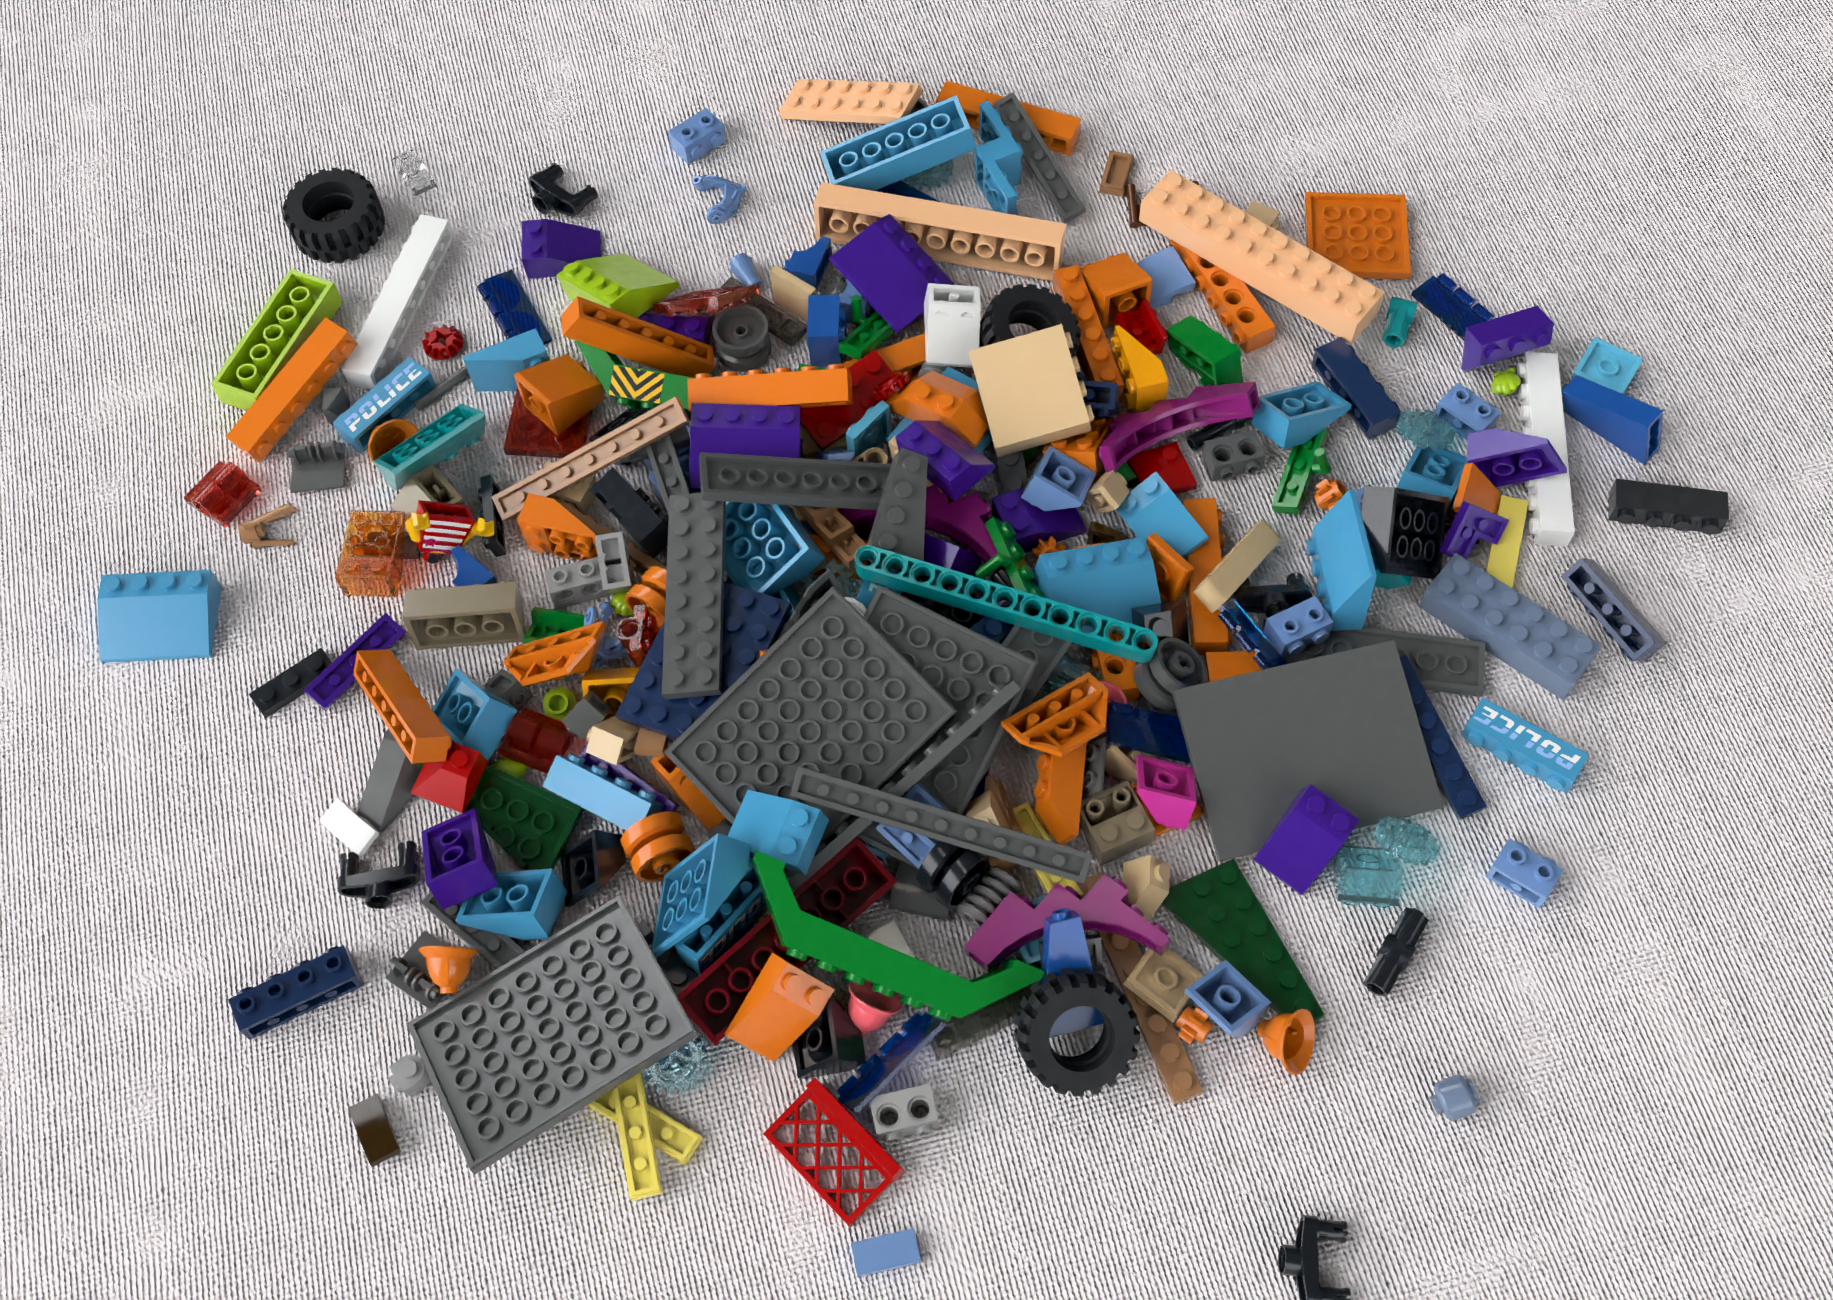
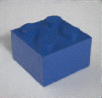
M808 295L807 341L810 365L827 368L828 365L842 364V357L847 356L839 352V343L847 337L845 305H840L839 295Z

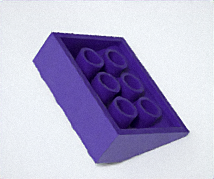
M890 214L873 222L829 259L897 334L924 318V301L928 283L955 285Z
M691 403L689 487L691 491H701L700 452L799 458L800 406Z

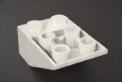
M928 283L924 301L926 365L973 368L969 351L979 348L980 287Z

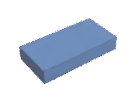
M914 1228L851 1243L858 1278L921 1263Z

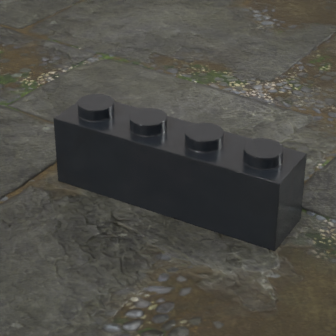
M1616 479L1608 493V520L1617 521L1622 524L1634 523L1649 527L1674 528L1678 531L1690 530L1705 534H1720L1729 520L1728 492Z

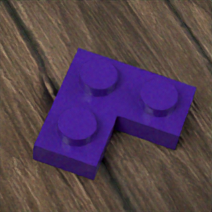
M1463 501L1439 552L1450 557L1457 553L1467 559L1477 537L1497 545L1509 520Z

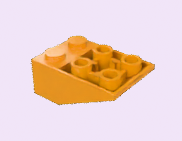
M1119 325L1115 326L1114 337H1111V347L1124 383L1126 408L1128 410L1131 409L1132 413L1148 412L1158 400H1166L1169 384L1168 377L1158 357Z

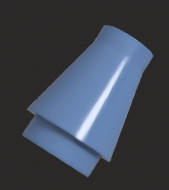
M740 253L730 260V271L749 291H755L761 286L762 283L750 256H747L746 253Z

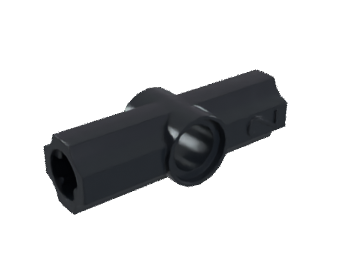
M1405 907L1404 911H1402L1391 933L1387 934L1376 954L1377 959L1363 982L1368 991L1377 996L1387 997L1388 993H1390L1399 973L1404 971L1416 950L1415 945L1429 921L1424 913L1415 908Z

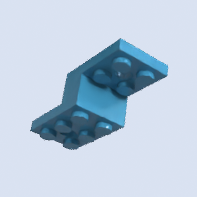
M989 101L980 103V139L983 144L975 147V182L993 211L1018 215L1016 201L1019 199V196L1014 186L1020 184V174L1023 172L1021 165L1023 150L1020 143L1015 142L1009 126H1005L1002 122L999 111L994 109Z

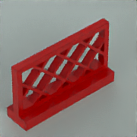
M814 1077L806 1085L807 1089L763 1135L841 1219L851 1227L895 1180L898 1181L906 1171L838 1099ZM808 1099L816 1105V1120H800V1107ZM821 1113L829 1120H821ZM783 1125H794V1143H781L774 1134ZM799 1125H816V1143H799ZM821 1125L836 1126L838 1129V1143H821ZM843 1135H844L851 1143H843ZM821 1147H837V1166H820ZM843 1147H855L859 1151V1166H842ZM786 1148H793V1155ZM799 1148H815V1166H802L798 1162ZM864 1157L872 1164L871 1166H864ZM820 1170H837L836 1189H824L820 1185ZM842 1170H859V1189H842ZM864 1170H877L885 1178L876 1189H864ZM808 1171H815V1179ZM845 1193H859L858 1207L849 1216L841 1208V1195ZM864 1193H871V1194L864 1200ZM829 1194H836V1201Z

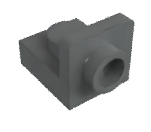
M500 669L484 685L517 709L516 714L533 697L525 686H522L512 674L503 669Z

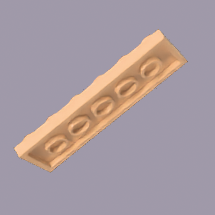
M798 79L780 108L779 114L782 119L888 124L910 115L923 89L920 83Z

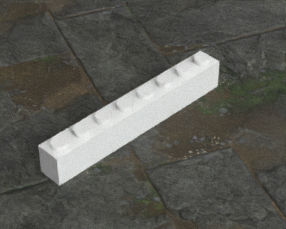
M421 214L417 223L413 225L408 241L403 244L402 252L398 260L394 262L388 280L384 281L382 291L378 299L374 301L368 319L364 320L358 338L355 339L358 345L342 364V372L349 385L372 389L384 378L454 238L449 220Z
M1526 352L1522 362H1518L1516 374L1521 379L1518 399L1522 400L1520 409V421H1524L1522 434L1547 438L1567 467V473L1525 481L1526 488L1530 489L1527 509L1532 513V518L1529 522V533L1533 534L1534 545L1568 546L1575 533L1558 353Z

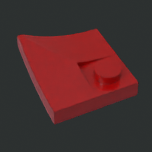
M1177 442L1135 454L1127 460L1128 465L1138 477V484L1142 483L1154 472H1157L1174 494L1196 489L1197 482Z

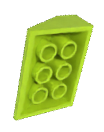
M625 253L578 260L566 265L557 274L568 299L574 301L579 296L638 318L680 286L678 281Z

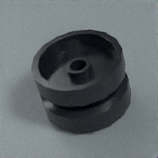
M939 841L922 862L916 874L915 882L927 893L936 891L937 901L947 909H954L965 900V896L970 894L973 887L979 883L988 868L990 858L986 854Z

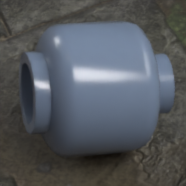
M1460 1074L1436 1082L1434 1084L1435 1095L1430 1097L1437 1115L1444 1113L1450 1121H1455L1477 1111V1103L1481 1102L1471 1078L1465 1079Z

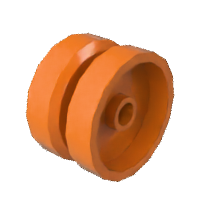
M650 566L640 578L641 584H635L624 598L630 610L642 622L656 632H659L665 621L667 570L658 566Z
M661 812L645 817L631 825L620 839L627 858L631 859L632 870L637 880L641 882L663 880L664 875L696 851L691 838L686 835V828L680 815L675 812Z

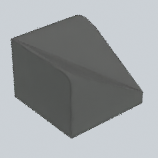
M343 387L326 388L323 391L322 411L330 425H333L332 422L350 408V401Z

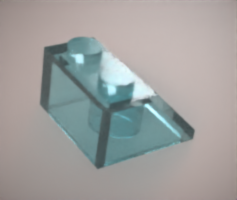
M1342 845L1334 855V891L1337 901L1350 906H1356L1359 903L1372 904L1378 908L1399 906L1403 872L1394 849Z

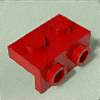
M1147 299L1141 301L1139 310L1115 315L1114 323L1116 326L1122 327L1154 355L1162 354L1168 334L1166 329L1160 324L1155 309L1150 306Z

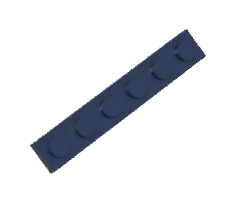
M1407 655L1401 656V664L1434 776L1457 820L1483 811L1487 807Z

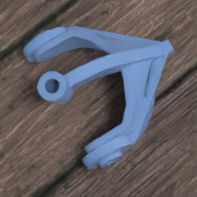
M713 174L695 176L692 179V183L698 191L714 188L723 189L722 201L708 209L706 217L711 224H717L730 219L737 212L741 197L747 190L745 183H735Z
M603 602L600 605L602 615L599 622L604 621L606 624L608 617L613 614V608L609 602ZM595 607L588 608L584 617V626L596 622L597 609ZM639 620L631 622L626 634L619 638H606L604 631L598 654L595 657V664L602 666L608 660L618 659L631 653L638 645L643 633V622Z

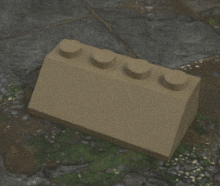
M517 582L474 584L457 587L447 586L432 589L420 588L405 591L402 618L416 650L523 642L526 627L523 601Z

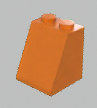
M1127 254L1112 255L1104 260L1092 264L1089 263L1080 268L1103 329L1115 325V315L1139 310L1142 300L1147 299L1150 304L1153 280Z
M568 354L514 374L524 406L557 436L605 399L603 385L595 374L591 375L580 360L575 361Z

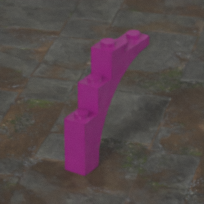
M1256 382L1196 387L1187 398L1158 400L1148 412L1119 414L1110 424V435L1099 447V458L1104 464L1105 472L1116 471L1125 461L1138 452L1170 436L1213 423L1253 417L1261 406Z
M936 485L926 488L925 530L934 531L956 540L968 547L984 563L998 554L985 525L989 520V515L992 514L990 505L986 500L982 501L979 494L975 492L950 503L947 495L944 492L941 493ZM837 508L854 526L855 534L872 530L877 510ZM999 566L992 573L996 572L999 569H1003L1005 571V567Z
M1104 873L1082 900H1080L1081 896L1072 887L1067 885L1064 888L1057 882L1039 905L1033 909L1034 905L1028 898L1021 894L1016 896L1010 891L964 945V949L969 958L990 974L1007 956L1024 945L1042 938L1044 935V918L1052 916L1053 911L1062 908H1070V911L1075 910L1079 914L1083 930H1097L1119 934L1142 943L1161 956L1169 948L1170 938L1167 936L1168 932L1160 924L1156 922L1151 924L1144 919V914L1133 904L1127 906V886L1115 876L1110 878Z

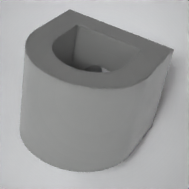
M406 1055L389 1066L393 1075L388 1077L398 1093L403 1090L404 1093L413 1097L431 1082L422 1059L417 1055Z

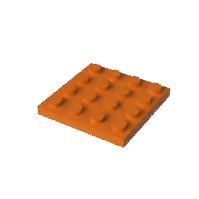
M1305 193L1307 248L1360 278L1410 279L1411 263L1406 195Z

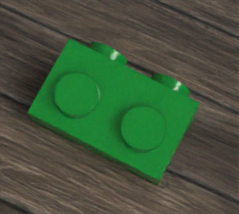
M534 607L531 611L532 624L523 637V644L583 627L585 615Z

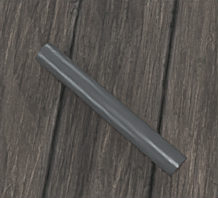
M466 365L413 403L414 406L421 411L468 377L469 373Z

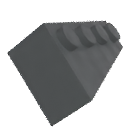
M901 448L896 453L890 467L867 545L921 561L924 560L928 457ZM891 568L900 572L902 571L899 568Z

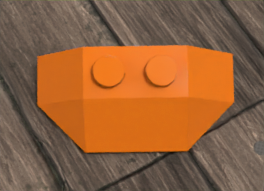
M930 371L910 380L907 385L890 395L885 401L890 405V411L912 421H940L974 449L989 430L979 391L935 371Z
M604 621L514 646L503 664L522 686L544 683L551 680L559 681L572 674H584L591 668V664L598 654L606 624Z
M1088 672L1001 721V726L1020 744L1062 757L1105 732L1108 688Z
M1087 742L1062 757L1044 752L1040 755L1037 762L1039 776L1034 789L1036 818L1045 831L1062 845L1076 838L1079 832Z

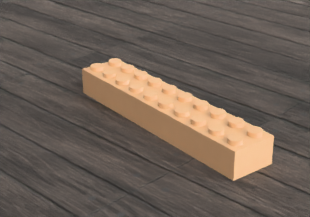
M1172 170L1141 200L1140 222L1337 337H1343L1349 344L1354 342L1380 311L1385 294L1383 290Z
M821 182L814 200L815 240H819L821 236L831 238V243L846 245L873 222L890 214L934 261L1050 281L1054 280V270L1062 268L1067 225L1065 223Z

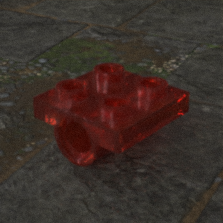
M219 461L183 498L187 504L226 528L262 490L238 466L232 462L225 464Z
M645 604L634 605L633 617L623 619L615 630L618 639L635 667L639 668L660 630L655 616L649 612Z
M524 708L521 714L516 713L512 718L507 730L506 739L500 747L499 755L548 774L556 755L564 756L575 736L568 732L563 722Z

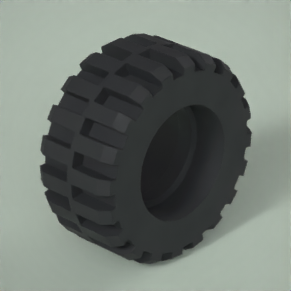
M331 168L329 171L322 169L318 170L319 173L314 175L312 173L306 175L303 181L299 180L295 183L294 190L290 189L286 196L287 199H285L283 204L284 221L299 250L303 254L308 255L309 258L317 261L320 259L324 263H331V261L342 263L345 259L350 258V260H354L357 258V255L367 253L370 250L369 247L371 245L375 246L378 242V236L381 237L385 224L384 211L371 182L357 172L354 173V171L349 169L341 171L340 168ZM343 209L349 210L344 216L336 220L320 221L330 212Z
M1023 284L1013 285L1012 289L1010 287L1005 288L999 295H995L980 321L979 348L1015 338L1010 330V324H1026L1038 331L1062 324L1064 333L1070 332L1073 348H1070L1069 351L1071 357H1074L1080 344L1081 330L1077 326L1079 321L1076 314L1071 313L1072 307L1068 302L1064 303L1059 294L1056 293L1054 295L1050 293V289L1046 287L1036 288L1034 284H1027L1026 287H1023Z
M1071 968L1061 969L1060 976H1055L1053 972L1045 975L1046 982L1042 985L1035 982L1030 987L1033 994L1030 997L1023 996L1019 1003L1023 1008L1022 1012H1016L1014 1022L1018 1029L1014 1030V1035L1019 1045L1018 1050L1021 1057L1041 1084L1047 1088L1052 1086L1055 1092L1066 1095L1070 1091L1074 1097H1083L1086 1090H1089L1094 1095L1100 1093V1087L1105 1084L1109 1088L1118 1083L1115 1077L1119 1073L1125 1076L1129 1071L1130 1067L1127 1065L1129 1059L1135 1060L1138 1053L1134 1043L1138 1044L1140 1042V1032L1136 1028L1139 1021L1137 1014L1132 1010V1004L1113 982H1110L1104 975L1098 972L1092 974L1089 969L1079 968L1078 972H1074ZM1079 1006L1097 1009L1103 1017V1031L1094 1047L1077 1056L1059 1055L1051 1048L1049 1043L1051 1028L1061 1014Z

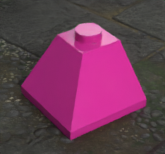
M1137 754V792L1157 823L1169 828L1186 830L1197 803L1193 768Z

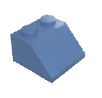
M1049 446L1036 466L1021 498L1043 511L1080 507L1096 472Z
M1227 960L1220 963L1185 990V993L1224 1031L1236 1038H1241L1257 1026L1271 1004V1001Z

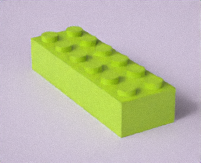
M293 269L288 271L212 381L211 385L221 402L246 411L252 406L326 317L331 320L343 301L334 282Z

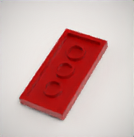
M876 349L847 368L851 371L853 404L800 408V423L821 451L844 437L848 428L853 423L861 420L871 406H875L881 401L873 398L872 392L875 390L874 387L894 373Z

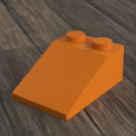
M772 952L724 1035L775 1062L819 1017L835 989Z

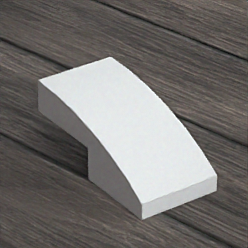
M339 798L335 799L320 819V822L332 834L361 857L380 834L367 819L359 816L345 801Z

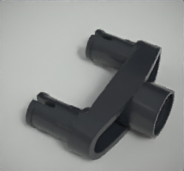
M552 163L545 170L536 172L529 177V184L535 193L532 197L533 203L537 210L544 215H547L552 210H556L567 216L575 217L584 210L587 204L598 198V193L594 187L587 185L574 195L555 184L554 181L564 175L562 167L557 165V163Z
M1291 573L1287 576V584L1250 587L1249 579L1247 578L1234 592L1233 598L1235 605H1237L1236 607L1240 608L1241 611L1261 613L1269 618L1313 597L1310 587L1305 584L1304 576L1301 573H1297L1296 578L1295 574Z
M406 841V848L404 842L398 844V866L359 873L358 854L348 852V859L346 853L341 854L340 876L337 879L338 893L346 897L365 898V904L373 909L389 907L393 903V893L412 887L420 880V866L417 864L416 854L417 844L413 841Z
M1302 1215L1297 1228L1295 1245L1280 1246L1278 1254L1279 1272L1281 1275L1295 1276L1300 1300H1351L1346 1298V1296H1351L1349 1288L1322 1287L1319 1283L1317 1241L1330 1240L1345 1243L1348 1231H1343V1229H1347L1346 1221L1319 1220L1317 1216Z

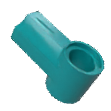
M1392 296L1386 316L1388 320L1382 337V341L1387 346L1396 348L1397 346L1404 345L1418 302Z

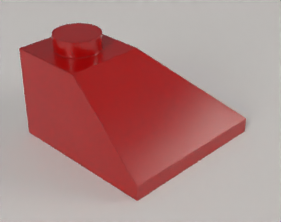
M452 742L451 748L447 750L446 761L424 763L411 790V794L464 813L489 761L479 751Z

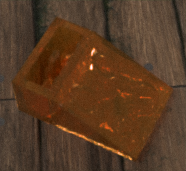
M351 510L335 579L344 596H398L403 572L405 512Z

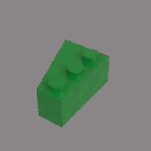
M1192 315L1166 329L1169 350L1189 371L1194 369L1200 375L1201 379H1199V382L1202 386L1243 383L1242 354L1236 344H1232L1220 333L1215 332L1203 321H1199Z

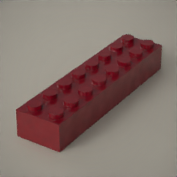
M857 836L793 894L801 911L845 929L890 889L897 880ZM770 914L677 995L694 1028L712 1048L726 1036L724 1034L772 952L800 969L811 960V958L807 957L806 961H800L786 955L788 949L781 946Z

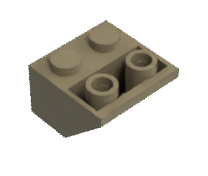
M432 464L409 477L391 504V509L405 524L406 520L412 517L411 513L417 512L419 500L464 505V500Z
M1128 780L1081 800L1080 823L1086 841L1100 866L1153 843L1155 828Z

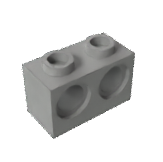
M622 531L596 535L595 542L604 592L607 595L628 592L634 586L626 536Z
M598 557L544 570L555 609L609 596L603 590Z
M930 1083L869 1097L878 1142L885 1141V1144H894L904 1139L903 1136L916 1134L917 1137H923L934 1133V1129L939 1128V1118ZM923 1106L929 1110V1113L924 1118H916L912 1115L913 1109ZM892 1113L898 1117V1120L894 1125L887 1126L881 1122L882 1117Z

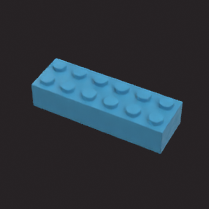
M955 95L820 151L831 184L875 191L975 150L976 143L958 97Z

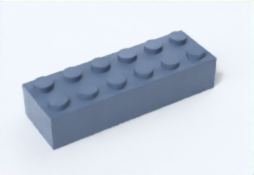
M1457 553L1454 554L1427 587L1419 604L1421 609L1469 640L1485 642L1486 651L1562 700L1566 698L1603 646Z

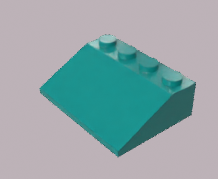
M459 404L373 462L389 486L396 491L401 490L410 476L432 464L435 466L443 460L449 461L456 457L458 450L465 445L470 447L480 440L479 436L485 433V414L481 410Z

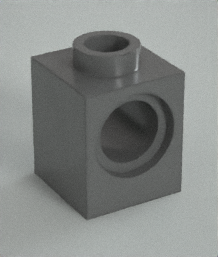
M590 690L565 716L562 722L569 733L584 740L590 728L600 723L612 708Z

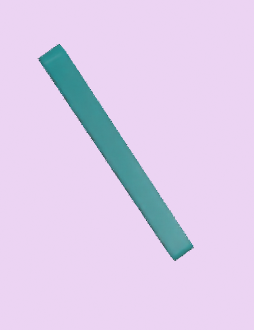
M862 546L855 553L856 572L864 580L1138 663L1149 662L1155 655L1158 638L1150 629L875 546ZM867 559L873 560L875 562L870 566H865L861 564L864 560ZM891 568H899L902 570L898 574H891L889 572ZM919 576H926L929 578V580L926 582H918L916 581V578ZM946 584H953L957 588L952 591H947L943 588V586H945ZM974 592H980L984 597L974 599L970 595ZM1005 600L1010 602L1012 605L1005 608L999 606L997 603ZM1027 609H1035L1039 614L1030 616L1025 611ZM1062 617L1067 622L1065 624H1057L1053 619ZM1089 625L1093 627L1095 631L1091 633H1086L1081 629V627ZM1118 634L1122 637V640L1113 641L1109 638V635ZM1145 642L1150 646V649L1142 650L1137 646V643Z

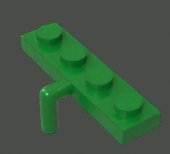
M859 295L851 297V321L859 327L839 343V352L860 360L894 332L877 311L869 318L862 317V297Z
M1328 426L1306 443L1292 447L1271 505L1274 513L1300 514L1313 475L1329 474L1332 467L1323 448L1329 432Z
M994 517L989 519L985 525L998 554L975 571L976 575L984 579L999 566H1003L1014 589L1045 598L1043 592L1037 587L1033 579L1035 578L1033 570L1024 559V550L1014 537V528L1006 521L1002 522Z

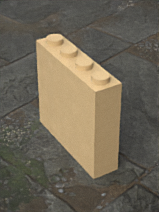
M1062 324L969 351L997 457L1091 431L1090 422L1094 421L1091 405L1085 406L1083 397L1087 396L1084 381L1078 382L1076 373L1080 372L1079 363L1076 356L1071 357L1069 351L1070 348H1073L1070 332L1064 333Z

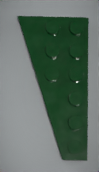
M417 763V766L422 770L424 763ZM487 765L465 811L476 808L484 831L524 870H554L584 809L570 801Z
M1234 858L1169 888V894L1161 903V906L1164 905L1174 914V918L1181 924H1185L1197 936V939L1221 962L1227 960L1271 1001L1269 1006L1278 1015L1284 1013L1292 1014L1297 1010L1306 1009L1311 1013L1314 1022L1324 1017L1325 1014Z

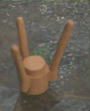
M287 503L253 520L239 524L238 530L243 543H252L253 548L294 545V540H262V537L267 535L265 524L297 511V508L292 507L291 503Z

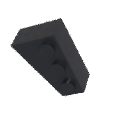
M613 467L589 489L653 559L668 546L669 518L650 500L651 498L640 487L635 490Z

